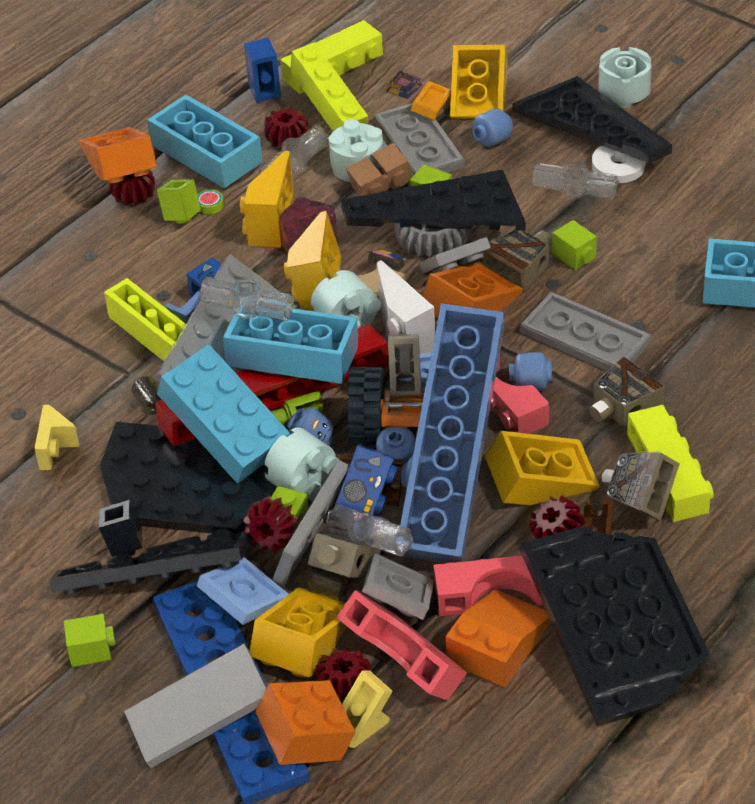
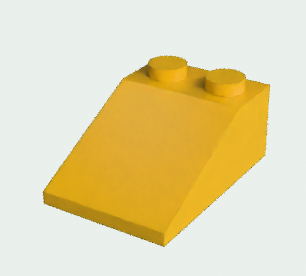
M505 44L453 45L450 119H475L479 114L492 109H500L504 112L508 66Z
M284 151L248 185L246 195L241 196L240 213L245 214L242 231L243 234H247L248 246L282 247L294 195L290 151Z
M327 211L321 212L289 249L288 260L284 263L285 277L287 280L291 279L293 285L292 296L295 302H299L301 310L314 311L311 305V298L316 287L326 277L330 280L338 276L335 272L340 271L342 256Z
M500 431L485 454V459L503 503L534 505L539 502L549 501L550 496L555 499L562 495L569 497L595 491L600 486L581 441L578 439Z
M298 587L255 619L250 646L251 656L260 660L264 665L278 666L289 670L295 676L311 677L314 674L316 665L320 664L321 655L330 656L332 649L335 648L347 629V626L336 618L346 603Z

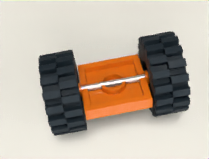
M382 367L350 368L348 388L350 444H376L377 437L384 427L397 426L407 428L419 426L425 391H421V395L391 396L390 390H385L384 395Z

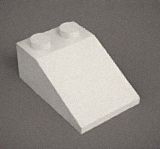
M382 260L378 261L379 300L382 303L380 310L387 339L389 335L419 334L420 354L432 352L435 339L434 306Z

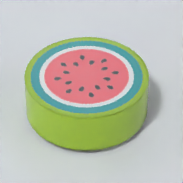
M209 189L198 194L201 213L211 215L223 209V195L219 191Z

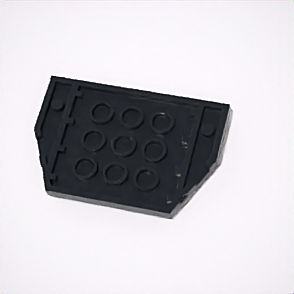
M116 421L100 464L110 505L130 500L140 525L144 527L209 534L216 533L217 530L228 528V531H231V533L243 531L245 529L243 519L249 512V507L254 502L261 501L264 497H272L277 486L266 479L265 473L268 474V467L265 464L237 484L197 438L173 446L159 426Z
M579 527L521 543L519 548L597 727L660 708L708 658L710 653L655 538L644 536L632 537L619 532H615L614 535L593 532V528Z

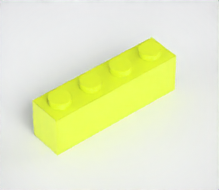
M365 20L316 42V45L339 76L383 55L382 34ZM290 54L280 59L282 80L297 93L302 94L304 90L290 72L292 56Z
M315 42L292 51L290 72L332 131L343 126L344 122L349 119H355L359 123L367 124V113Z
M128 278L106 290L104 294L109 318L164 361L186 324Z
M664 405L628 413L627 436L636 453L661 452L680 463L665 506L672 521L677 522L708 514L710 499L714 497L712 485L708 480H704L698 460L696 458L693 459L689 453L688 442L685 437H681L678 433L675 418L672 415L669 416Z

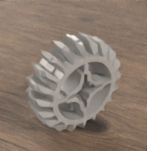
M394 223L395 237L397 242L400 243L401 248L407 249L408 254L416 252L418 258L422 255H427L428 258H431V256L466 244L470 229L426 228V224L411 223V228L400 227V223Z

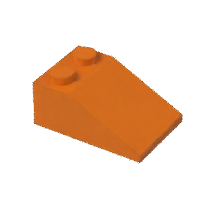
M127 127L79 140L80 147L97 176L104 181L107 180L108 183L123 181L124 176L134 174V176L146 175L150 173L149 169L157 167L150 135L134 128Z
M481 262L430 274L422 297L434 306V315L438 318L441 303L500 312L522 294L523 288Z
M495 589L461 614L445 636L446 656L462 669L506 688L551 621L546 610Z

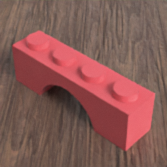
M500 354L496 374L500 371ZM495 377L490 411H494L505 429H510L512 432L530 434L549 425V402L533 385H510Z
M515 555L504 558L479 559L456 563L448 562L434 565V585L439 616L462 614L476 604L483 595L495 589L517 590L528 595L537 606L543 605L522 556Z
M355 590L336 617L358 636L374 644L395 659L407 671L406 675L430 695L449 700L467 674L464 669L386 606L373 601L365 593Z

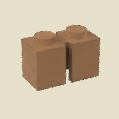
M394 143L372 154L373 159L380 168L377 169L368 157L346 168L351 186L359 196L379 193L388 189H398L409 183L410 178L413 176L408 160Z

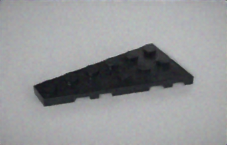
M578 76L512 103L514 113L648 163L672 154L671 143Z
M503 170L489 171L487 173L462 176L460 178L435 181L433 183L408 186L406 188L381 191L379 193L354 196L341 200V209L347 226L381 227L385 223H400V227L411 228V223L426 224V228L471 229L474 225H489V230H500V226H516V230L526 231V221Z
M228 528L208 535L206 537L207 540L201 541L199 536H193L146 548V553L132 558L129 553H125L107 561V565L102 566L100 561H93L57 570L49 581L52 592L63 590L64 594H72L81 591L86 586L94 585L95 589H102L112 586L114 582L125 580L127 584H132L144 580L145 576L157 575V578H167L175 575L176 571L187 569L189 573H197L206 570L210 565L220 564L221 568L232 567L239 564V561L243 559L253 537L250 534L244 533L245 529L231 533V531H228Z

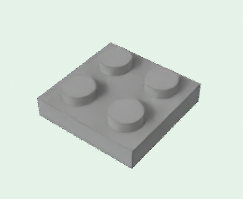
M487 237L437 254L420 262L419 265L423 274L429 271L436 273L449 270L484 257L482 252L491 247Z
M374 553L369 563L362 592L375 602H385L398 608L406 616H416L423 620L429 609L434 580Z

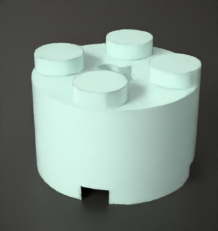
M620 47L606 51L600 58L598 91L614 103H617L621 108H629L633 103L645 99L651 92L652 64L650 56L646 52L629 47V51H620Z
M355 119L345 121L343 126L334 130L329 137L330 164L334 175L341 180L350 182L346 168L366 157L369 158L377 169L380 168L373 159L372 154L383 148L382 130L368 124L359 123Z
M341 270L335 272L338 276L330 280L326 277L316 287L311 298L314 312L357 318L358 328L371 324L377 312L381 309L382 303L377 295L351 271Z
M298 427L291 429L295 433L288 437L285 435L280 436L270 448L265 459V466L268 467V474L265 473V477L277 487L282 486L306 493L308 499L314 501L339 459L335 456L330 446L305 429Z

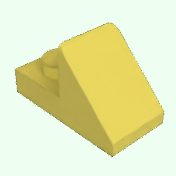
M43 405L35 444V454L39 470H52L53 459L59 456V448L79 447V440L73 423L50 405Z
M361 671L342 703L356 732L349 744L350 748L357 747L390 721V718L381 710L393 691L371 671Z

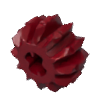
M292 107L288 110L281 108L278 112L271 111V115L265 117L264 135L272 147L279 146L281 150L285 147L292 149L294 145L302 146V141L307 140L309 125L306 116L302 115L301 110L293 111Z
M151 171L149 174L134 176V174L125 175L123 181L109 183V189L116 202H123L125 206L129 203L137 205V202H147V197L153 196L155 177Z
M562 495L557 500L550 496L546 504L539 502L540 509L531 512L533 520L529 523V526L534 535L533 538L538 539L582 527L586 522L577 503L573 502V500L569 501L568 498Z
M270 496L264 497L261 501L254 502L243 519L247 524L244 533L250 534L253 537L251 544L258 542L261 552L270 548L275 553L281 548H285L298 528L295 523L298 521L299 516L290 513L292 505L285 507L282 503V498L273 501Z
M348 647L343 652H337L333 648L331 656L321 655L320 664L316 665L314 671L315 679H317L316 681L330 680L342 704L361 671H371V664L368 659L363 658L360 650L351 654Z

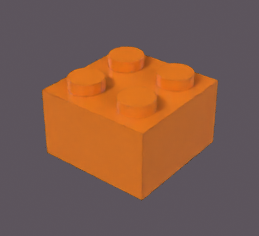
M330 680L269 683L255 712L280 765L341 761L356 733Z

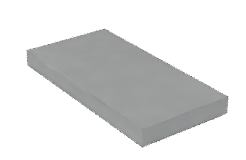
M412 103L374 114L375 124L382 130V134L388 143H394L408 160L413 175L424 164L446 173L465 168V159L437 120H432L410 111Z
M550 292L520 324L521 334L605 371H608L623 356L633 363L651 343V334L553 292Z
M340 460L337 461L282 553L272 579L282 589L337 498L349 468L348 464Z
M242 644L124 712L147 765L153 768L257 709L267 687L245 644Z

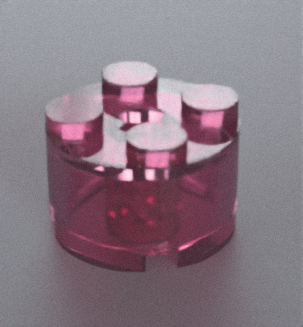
M300 197L294 201V204L283 211L280 217L282 245L287 256L289 249L323 211H327L338 244L335 208L332 205Z

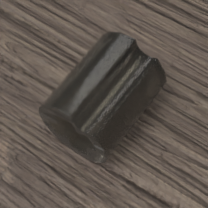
M144 376L135 381L131 391L148 414L157 415L156 402L162 400L157 394L159 386L151 377Z
M313 567L307 581V590L341 601L347 593L350 577Z

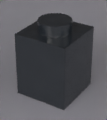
M130 500L99 509V530L112 557L132 553L142 548V527Z

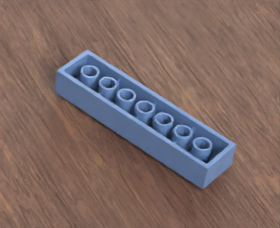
M441 303L396 546L401 557L439 563L464 562L505 326L504 312Z

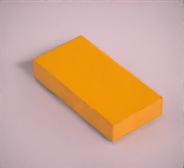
M428 81L412 103L410 111L435 120L449 101L451 89Z

